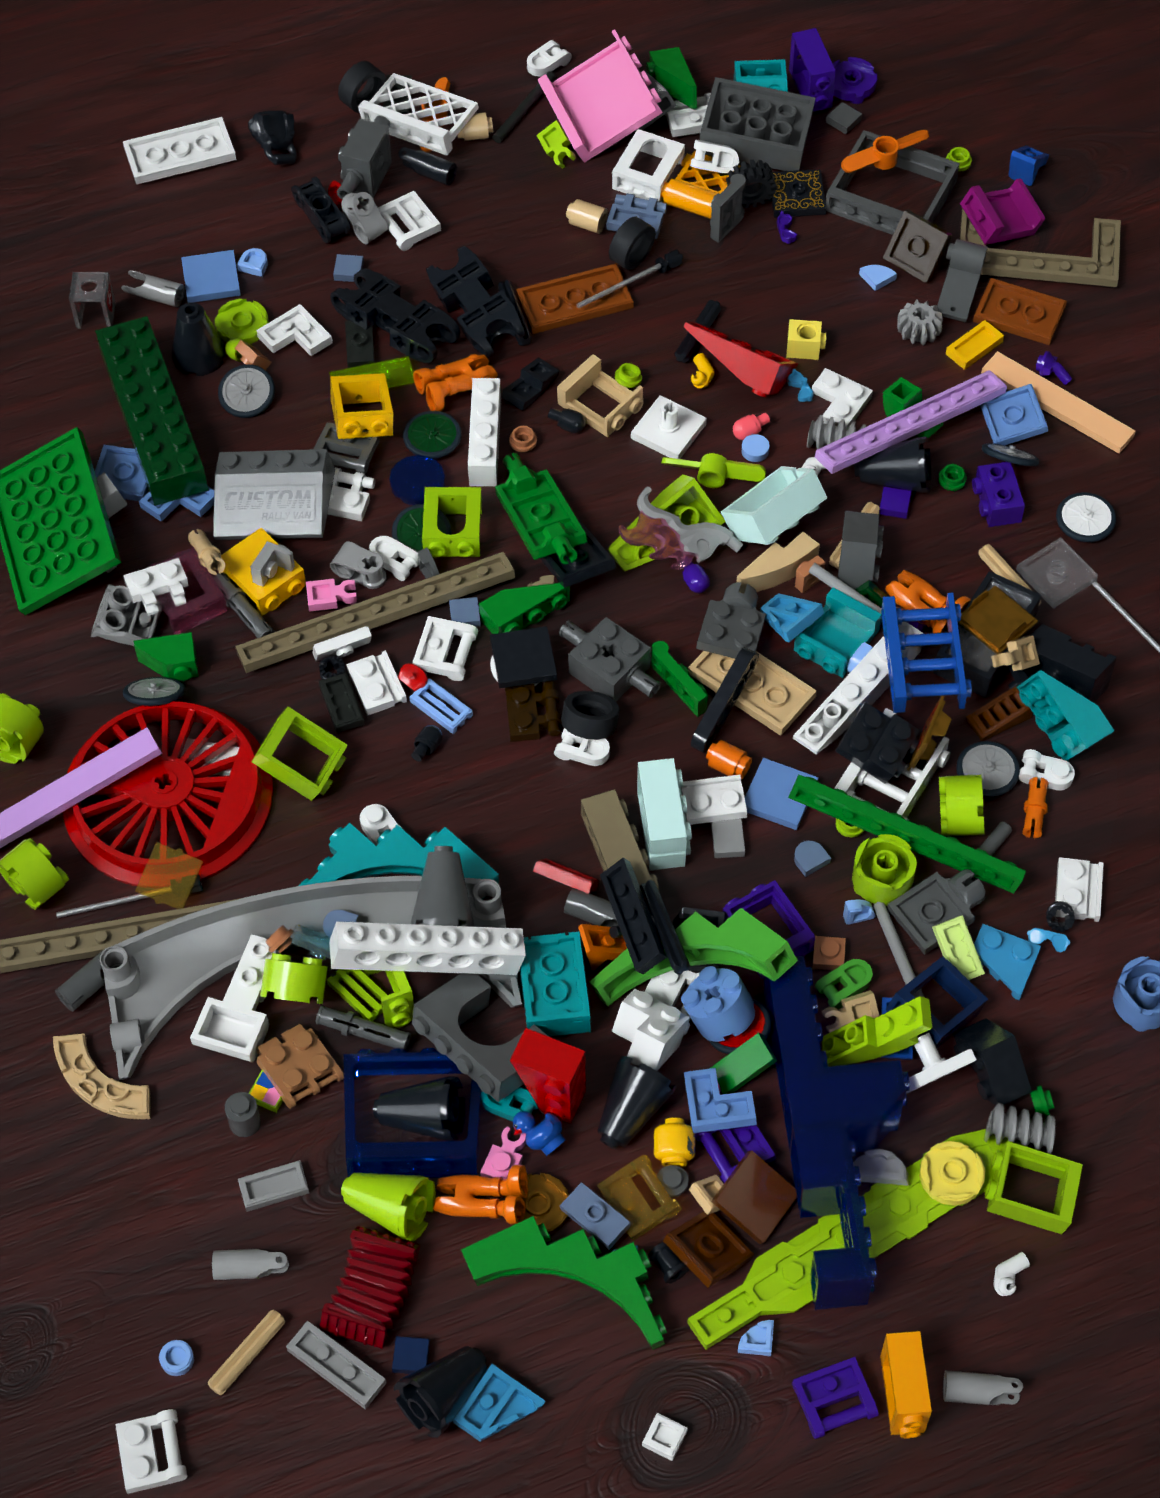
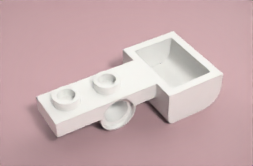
M251 934L223 1001L210 997L207 998L190 1037L193 1045L254 1062L258 1055L256 1051L258 1050L257 1046L263 1043L269 1028L267 1014L255 1011L258 1003L263 1002L265 997L260 996L265 958L271 959L272 953L268 950L270 947L265 943L266 938Z

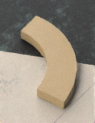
M85 1034L53 1036L55 1056L60 1070L69 1086L82 1100L92 1107L113 1116L138 1120L151 1119L149 1085H130L113 1078L110 1079L97 1068L88 1053Z

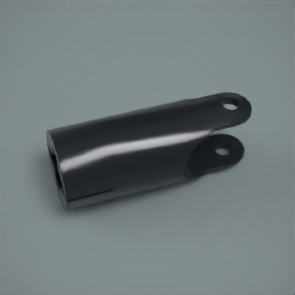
M406 147L401 148L398 152V156L403 160L404 166L413 169L419 175L445 185H450L455 179L457 164L424 151L412 150Z

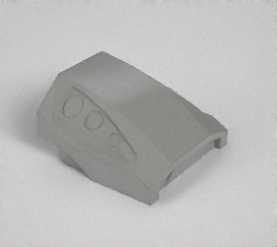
M109 584L100 603L91 637L98 636L134 646V640L153 638L166 599L155 596L159 613L148 616L142 601L133 603L127 587Z

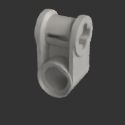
M367 192L349 193L343 197V212L351 223L355 235L363 244H368L388 230V224L370 194Z
M346 541L330 563L331 570L337 576L343 579L355 580L356 583L369 589L380 588L387 580L381 555L364 549L350 541Z

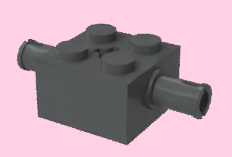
M377 116L374 122L359 118L356 126L350 129L348 141L345 146L340 148L338 160L341 162L342 168L340 178L343 182L337 190V195L342 200L346 194L367 192L374 198L392 163L389 137L390 121L386 117Z
M607 617L589 633L575 625L571 620L566 621L568 627L565 624L562 625L559 636L564 637L576 646L568 654L569 674L593 691L605 694L614 699L615 702L632 685L649 698L654 696L653 693L656 694L661 683L645 673L650 668L651 647Z

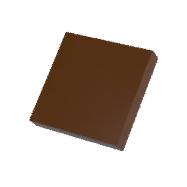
M751 1150L745 1154L711 1202L757 1243L763 1244L800 1192Z
M705 1211L666 1234L663 1240L707 1288L748 1263L754 1255L715 1213L707 1215Z

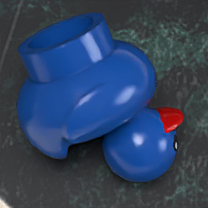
M520 1111L513 1118L514 1135L526 1134L525 1142L527 1146L532 1150H542L546 1156L566 1140L561 1134V1120L552 1113H546L545 1119L536 1126L533 1115L527 1111Z

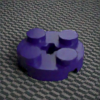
M848 57V61L841 63L840 59L833 62L836 70L833 93L835 97L850 101L853 104H860L864 101V98L869 97L875 91L877 73H874V67L871 63L857 57ZM852 77L856 78L855 81H850Z

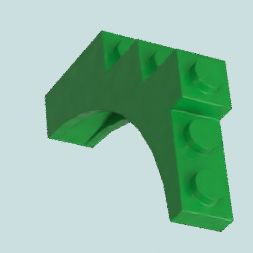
M534 1216L461 1249L477 1286L502 1277L522 1274L556 1275L579 1281L602 1292L623 1308L639 1326L652 1350L665 1345L662 1335L666 1334L667 1330L660 1315L653 1317L648 1307L649 1304L653 1303V1300L646 1285H638V1283L649 1279L646 1269L651 1267V1264L644 1249L642 1248L637 1251L634 1242L597 1259L596 1256L601 1254V1251L593 1235L587 1238L582 1229L550 1245H546L547 1242L552 1241L544 1223L537 1225Z

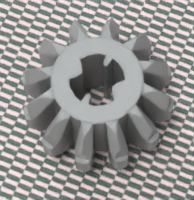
M917 299L914 305L906 303L904 309H900L898 313V332L902 333L903 340L911 339L912 345L916 341L920 342L923 346L926 340L934 342L936 336H939L942 331V313L938 312L937 305L929 306L928 300L924 304L920 303Z

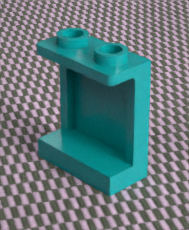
M832 587L826 596V604L823 607L824 614L814 621L811 626L807 627L803 633L801 632L795 637L794 651L802 658L810 659L822 666L828 673L836 674L843 678L848 672L847 665L855 651L862 643L866 642L869 644L879 632L882 616L879 612Z

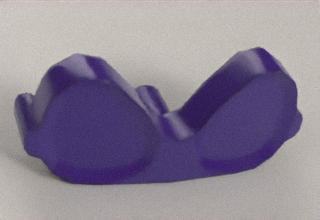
M781 211L777 218L778 231L781 240L790 244L797 240V234L788 230L792 224V216Z

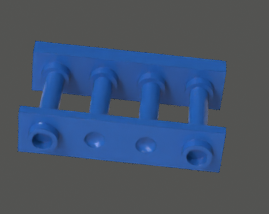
M947 593L945 608L901 610V607H896L895 596L883 597L881 616L893 713L905 712L906 703L912 697L957 695L959 709H965L966 698L971 697L972 688L971 680L965 679L958 621H961L960 604H955L954 593ZM947 619L948 632L905 635L904 632H899L898 625H902V622ZM950 644L952 655L951 658L908 660L907 657H902L901 650H905V647ZM954 670L955 683L928 685L905 683V675H908V672Z

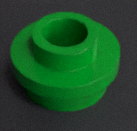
M957 464L945 466L940 471L938 477L940 485L950 491L962 489L967 480L964 469Z
M1040 1085L1037 1086V1090L1030 1092L1035 1112H1039L1042 1115L1045 1114L1046 1118L1050 1115L1049 1110L1055 1109L1050 1090L1043 1091Z

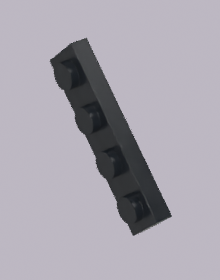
M622 858L601 873L600 877L634 968L637 972L645 974L667 958L631 862Z

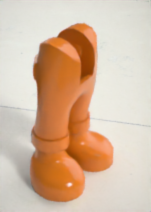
M472 354L451 363L438 365L435 369H417L413 373V379L420 394L426 393V401L430 411L441 412L447 395L452 396L458 392L472 390V378H497L498 374L492 365H488L489 360L485 354Z
M903 570L898 574L899 582L891 581L885 588L889 596H895V603L905 610L946 607V596H943L929 582L907 570ZM962 596L955 601V604H960L961 613L964 612L971 599L967 596ZM947 619L922 621L927 627L933 628V633L948 632Z
M513 1165L506 1179L502 1177L488 1178L478 1175H452L438 1178L437 1180L438 1191L446 1194H455V1196L435 1198L434 1211L445 1215L461 1217H490L491 1219H499L502 1216L511 1225L523 1221L525 1217L526 1206L523 1199L528 1197V1177L524 1165ZM477 1196H493V1197H504V1196H507V1197L505 1198V1200H500V1199H497V1198H490V1199H479V1198H475V1197H477Z

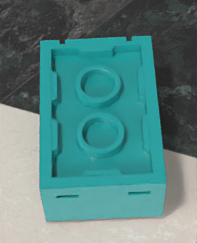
M579 931L568 932L569 935L559 933L531 936L529 940L528 937H524L526 956L520 967L526 1026L530 1028L535 1024L549 1037L591 1032L590 1009Z

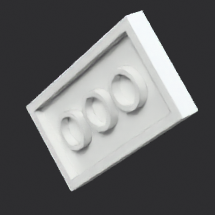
M222 117L123 141L124 150L136 185L236 160L235 151Z

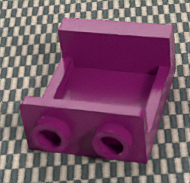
M1021 178L1016 179L1008 189L987 193L983 192L980 185L973 186L960 203L984 245L1034 235L1045 220V216Z

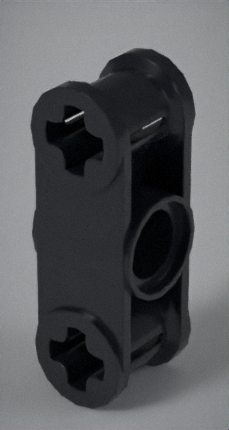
M316 176L312 177L310 182L299 187L297 185L291 187L297 205L305 212L326 244L338 235L351 233L346 216L339 210Z

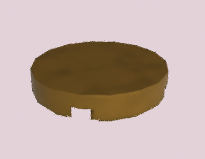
M528 1174V1197L523 1199L526 1206L523 1220L534 1216L537 1225L544 1223L549 1235H553L564 1226L569 1217L560 1209L562 1202L569 1196L568 1191L559 1179L549 1174Z

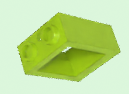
M287 706L277 718L251 762L312 801L319 793L324 795L333 781L329 777L332 771L337 772L346 760V757L342 754L348 745ZM287 730L329 756L314 783L272 756Z
M1007 1141L1000 1151H995L991 1162V1169L995 1170L994 1179L989 1180L985 1191V1199H989L987 1211L1062 1235L1072 1223L1083 1164ZM1009 1163L1059 1178L1053 1213L1002 1198Z

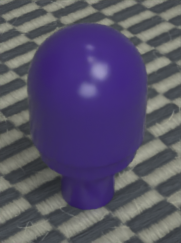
M690 558L684 559L681 562V566L684 569L683 580L692 592H705L710 585L709 576L702 566L693 564Z

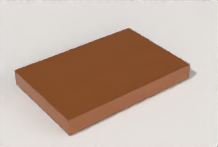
M990 278L974 314L973 322L980 324L986 320L998 330L1050 345L1066 308L1067 301Z

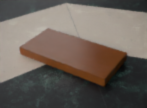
M617 263L516 289L518 301L532 334L634 308V301L627 285L581 308H577V303L624 281Z

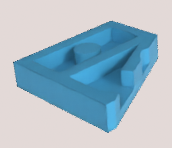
M982 924L974 943L981 964L988 968L989 973L997 981L1001 980L1012 991L1011 995L1020 1001L1041 946Z

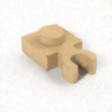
M871 990L841 999L842 1009L838 1010L834 1007H828L822 1011L825 1018L836 1016L835 1023L826 1026L829 1033L865 1015L872 1018L880 1016L874 993Z

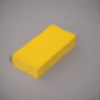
M984 320L949 345L946 349V355L966 370L1003 343L1004 335Z

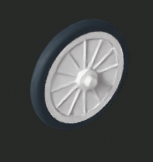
M1081 492L1066 497L1059 504L1056 512V519L1060 529L1070 538L1081 542H1096L1106 538L1113 531L1116 524V514L1111 504L1103 497L1093 493Z

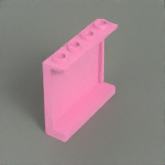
M615 29L612 33L617 40L616 42L554 82H551L546 74L537 79L574 150L584 163L663 113L658 105L662 101L655 88L649 89L648 87L652 84L651 80L644 70L642 72L639 71L642 64L635 53L631 55L629 53L633 48L625 36L620 38Z

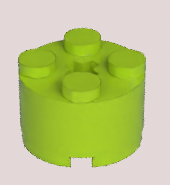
M3 693L0 694V761L16 764L18 760L22 759L23 762L42 736L44 727L39 718L40 711L32 704L24 705Z
M981 775L939 777L941 834L943 836L984 835Z
M881 834L877 838L871 840L868 838L863 841L856 851L852 881L855 893L873 904L882 902L888 906L890 902L910 890L913 885L917 865L916 857H914L910 845L902 838L891 834Z
M29 838L27 840L24 839L0 859V874L17 895L19 893L23 896L27 895L29 898L25 903L36 910L62 889L65 883L69 881V878L59 866L54 867L49 861L52 855L41 843L37 845Z
M272 953L271 959L265 958L260 996L267 997V991L274 992V999L310 1003L311 997H317L316 1003L323 1004L328 966L322 965L323 959L303 957V962L300 963L292 962L291 955Z

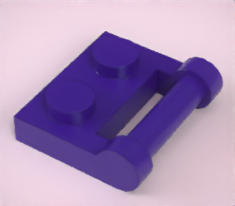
M757 1125L719 1130L739 1162L751 1150L767 1164L775 1160V1153ZM718 1130L695 1133L697 1142H702L722 1174L720 1179L724 1184L737 1165L731 1166L712 1136Z
M855 1357L792 1380V1386L814 1439L825 1436V1432L864 1417H867L869 1420L879 1416L875 1401ZM857 1395L859 1396L861 1401L859 1405L820 1419L817 1410Z

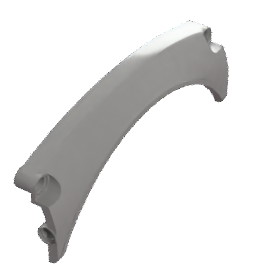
M383 876L345 879L262 893L188 914L106 948L100 955V964L104 972L105 989L110 1006L112 1020L110 1035L113 1050L116 1052L119 1080L131 1078L147 1047L180 1008L200 991L237 969L251 934L268 939L277 929L284 925L288 930L291 928L294 931L290 936L294 941L285 950L301 947L302 945H312L311 943H328L330 938L324 932L323 921L326 915L333 910H344L358 915L357 922L411 924L422 876ZM465 878L474 927L506 928L499 884L492 879ZM485 896L494 897V898L491 899V900H482V899H481V898H483V897H485ZM299 940H305V942L302 941L300 945L297 944ZM115 963H122L117 968H110ZM478 974L510 1007L522 1006L517 983L518 974Z

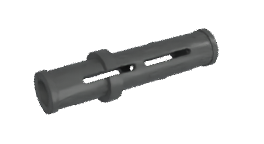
M225 572L218 573L213 577L211 585L220 593L224 599V604L237 613L257 638L275 632L247 600L245 592L241 588H237Z
M321 1005L316 1016V1024L339 1030L344 1036L348 1037L351 1034L399 1049L403 1052L407 1050L411 1039L410 1032H404L381 1023L357 1017L356 1013L352 1011L345 1013ZM337 1019L358 1025L359 1028L338 1022ZM367 1029L390 1035V1038L369 1032Z

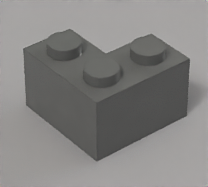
M845 511L838 579L854 590L868 580L878 582L880 565L874 564L875 557L881 558L884 526L879 525V514Z

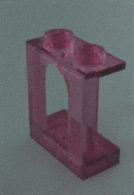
M194 547L180 551L160 563H154L149 566L179 558L184 572L191 570L205 593L188 601L187 604L177 607L174 605L170 592L155 596L167 614L174 634H181L227 612L223 593L207 568L199 562L200 559Z

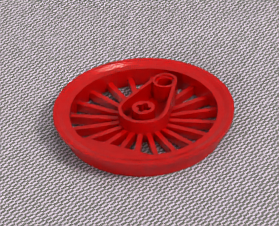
M176 701L164 705H142L135 707L108 721L80 748L67 774L109 750L110 748L107 746L117 737L121 742L129 738L126 735L127 731L138 726L143 730L147 727V723L162 720V756L155 757L92 794L106 795L110 799L82 808L80 801L62 812L72 843L83 858L98 871L119 882L143 888L161 889L170 887L171 880L176 879L178 883H182L183 877L199 874L201 881L227 869L239 860L257 840L265 826L272 805V775L251 762L261 746L251 732L234 718L213 708ZM170 720H184L173 753L169 756ZM197 722L207 725L181 757L193 723ZM216 730L226 735L225 738L193 759ZM236 744L239 747L237 755L203 766L232 745ZM232 768L229 776L207 777ZM225 787L223 793L204 788ZM198 798L219 802L218 808L216 809ZM126 805L91 830L84 821L86 818ZM193 807L213 818L210 830L193 812ZM137 811L110 846L99 839L103 834ZM184 815L188 817L206 838L204 847L193 852L181 820ZM146 816H148L134 855L131 856L120 852L119 850ZM175 820L187 854L168 858L169 821ZM156 821H161L160 859L143 858Z

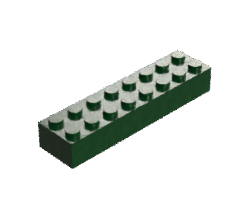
M148 316L95 330L101 356L154 506L208 491L203 464Z

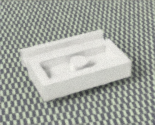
M383 651L381 655L376 657L371 655L346 664L348 674L367 716L394 707V704L398 702H407L406 694L386 651Z
M740 774L683 782L681 791L682 795L686 796L687 813L685 815L686 821H689L690 825L747 818V808Z
M1059 857L1055 902L1064 901L1071 905L1075 919L1085 920V918H1090L1099 922L1101 916L1103 863L1092 864L1086 860ZM1062 909L1056 911V917L1065 918L1066 915H1069L1068 913L1064 914Z

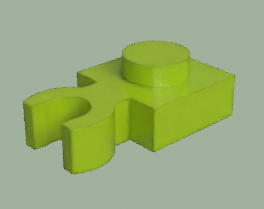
M554 121L537 134L546 154L551 158L554 157L555 164L562 169L565 168L563 158L566 155L573 161L576 159L575 154L567 148L571 142L559 121Z

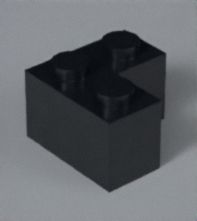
M987 1018L953 1033L956 1041L954 1046L956 1055L968 1049L973 1051L976 1061L968 1065L977 1073L979 1079L977 1089L984 1100H988L994 1105L997 1103L1005 1105L1032 1092L1015 1035Z

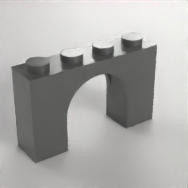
M461 973L414 1004L412 1025L420 1035H424L441 1054L450 1058L463 1074L471 1077L484 1093L491 1095L499 1102L524 1084L510 1062V1058L523 1033L505 1044L496 1046L482 1045L466 1037L461 1031L460 1026L489 1006L491 986L478 974ZM535 1024L528 1028L543 1035H546Z

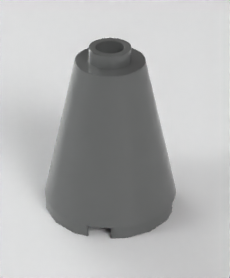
M435 846L434 852H428L411 924L462 926V924H466V926L474 927L460 855L458 852H453L452 846Z

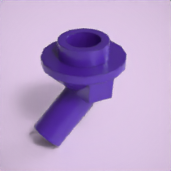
M1046 351L1044 355H1039L1036 371H1039L1041 377L1044 378L1054 372L1063 385L1072 380V377L1065 368L1057 362L1058 357L1052 356L1050 351Z

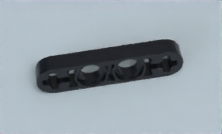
M746 647L740 650L695 730L691 740V747L706 753L711 744L714 743L756 667L759 658L757 652Z

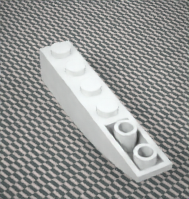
M902 622V625H898L899 632H904L905 635L923 634L907 622ZM884 636L793 735L794 740L817 755L849 728L864 702L872 706L890 686ZM922 646L905 647V650H901L902 657L914 660L921 652Z

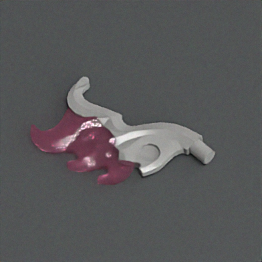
M648 486L641 492L637 500L640 514L636 527L627 530L623 525L619 526V533L625 542L634 546L647 545L653 547L655 552L649 555L651 559L676 558L677 562L673 563L671 568L677 570L687 567L694 556L698 563L705 561L713 554L717 546L721 544L723 546L726 544L736 553L743 546V543L733 536L734 532L721 525L709 522L684 525L681 523L679 516L654 507L648 500V496L652 491Z

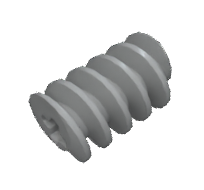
M820 414L816 421L812 420L806 446L811 448L816 441V447L820 449L825 444L828 445L856 432V423L852 422L849 428H846L845 420L842 419L838 426H835L834 417H830L827 424H825L823 415ZM863 424L860 430L865 428L866 424Z
M997 1103L988 1118L984 1141L987 1142L990 1136L995 1134L997 1145H1000L1004 1137H1007L1008 1141L1013 1143L1020 1140L1021 1145L1026 1147L1032 1143L1034 1149L1039 1151L1045 1146L1047 1153L1051 1154L1056 1136L1055 1118L1052 1115H1048L1043 1122L1042 1114L1036 1112L1030 1119L1029 1110L1023 1109L1017 1117L1016 1107L1010 1106L1006 1113H1004L1003 1104Z

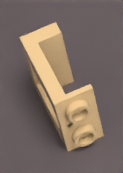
M592 354L557 386L558 404L563 408H570L580 412L585 417L588 425L608 437L615 430L621 429L625 420L632 414L640 411L643 406V387L639 385L632 392L620 385L616 380L601 371V359ZM592 385L620 403L605 418L576 400Z

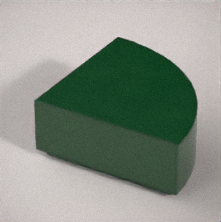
M870 580L855 589L879 607H882L883 597H888Z

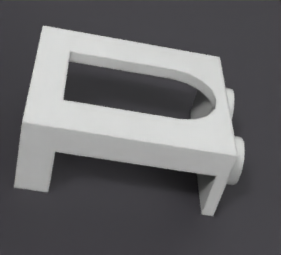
M637 129L612 171V189L626 194H634L637 198L649 200L651 197L658 199V202H662V187L669 179L677 163L681 164L684 159L685 144ZM640 151L663 158L653 176L630 169Z

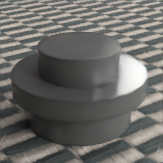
M665 1166L657 1174L656 1186L667 1197H678L688 1187V1175L679 1166Z

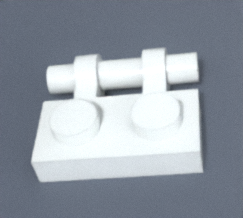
M335 467L327 514L362 522L370 502V493L362 492L363 487L374 489L375 478L366 477L364 473L360 472L355 474L342 472L341 468ZM341 482L345 484L352 485L351 489L338 487V485Z

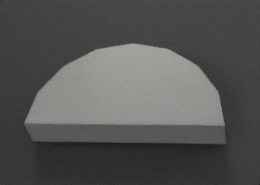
M883 1149L865 1151V1155L858 1157L854 1162H850L847 1165L843 1174L847 1181L909 1186L908 1172L903 1162L893 1152Z

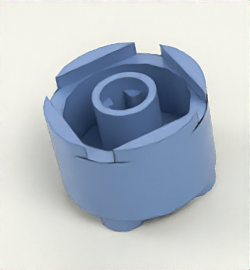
M1138 957L1125 965L1112 997L1118 1015L1139 1032L1160 1027V961L1149 959L1150 957Z
M714 966L705 967L681 996L684 1008L696 1028L705 1039L720 1042L725 1041L723 1037L733 1034L735 1037L740 1035L750 1026L755 1017L756 1010L754 1009V1001L739 975L730 969H716Z

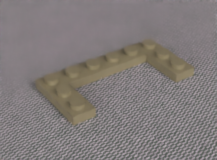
M962 208L959 240L986 246ZM1094 218L1091 257L988 248L981 275L1117 287L1119 280L1121 220Z

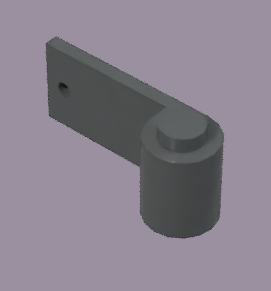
M956 239L955 244H949L946 259H950V265L937 304L938 312H941L943 317L962 322L967 321L985 262L987 246Z

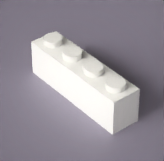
M472 378L468 452L469 486H497L501 411L500 378Z

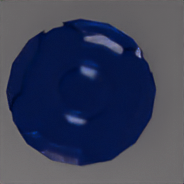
M414 455L405 457L392 468L389 478L390 487L394 496L402 499V502L408 505L424 504L425 487H445V474L442 466L428 456Z

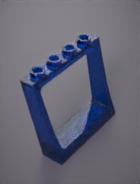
M395 1048L389 1053H375L370 1049H362L357 1054H344L345 1144L348 1177L353 1173L420 1175L427 1178L477 1175L482 1090L478 1084L472 1079L468 1136L463 1141L359 1143L356 1141L355 1079L358 1076L463 1073L450 1058L434 1048H425L421 1052L407 1053L404 1049Z

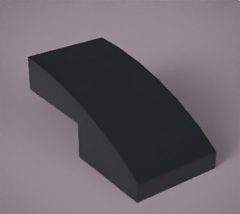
M538 357L522 368L519 379L503 389L502 398L524 411L548 389L559 375L560 370Z

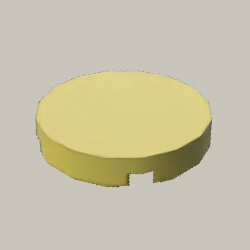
M946 1141L934 1145L923 1157L920 1164L919 1178L923 1189L931 1198L942 1204L957 1206L966 1204L978 1196L985 1181V1167L982 1158L970 1150L969 1146L961 1142Z

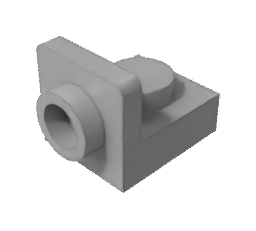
M267 541L250 566L253 583L263 587L269 578L274 577L278 566L292 571L295 567L293 552L284 545H276Z

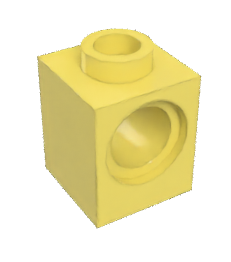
M789 319L786 358L819 360L820 349H825L826 333H821L822 321Z

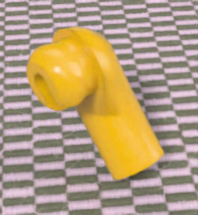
M700 353L693 359L699 371H696L697 374L695 376L692 374L691 381L696 388L702 389L709 385L715 375V371L706 355Z

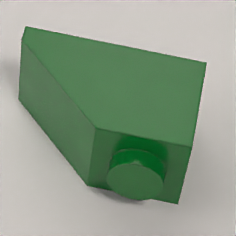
M192 632L134 640L138 661L159 675L179 681L199 677Z

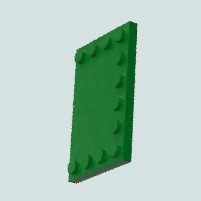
M78 427L0 470V542L18 609L24 615L35 611L121 563L85 437Z

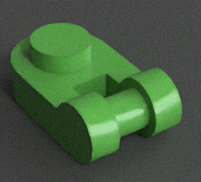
M849 960L819 979L815 984V988L820 994L826 995L829 999L828 1004L830 1007L840 1009L843 1007L841 999L860 994L870 986L873 976L872 968L864 960ZM841 982L845 988L838 992L834 985Z

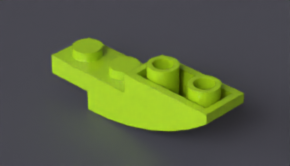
M919 996L879 1017L872 1018L865 1015L822 1036L823 1065L825 1067H835L859 1063L886 1056L917 1044L918 1035L932 1029L930 1000Z

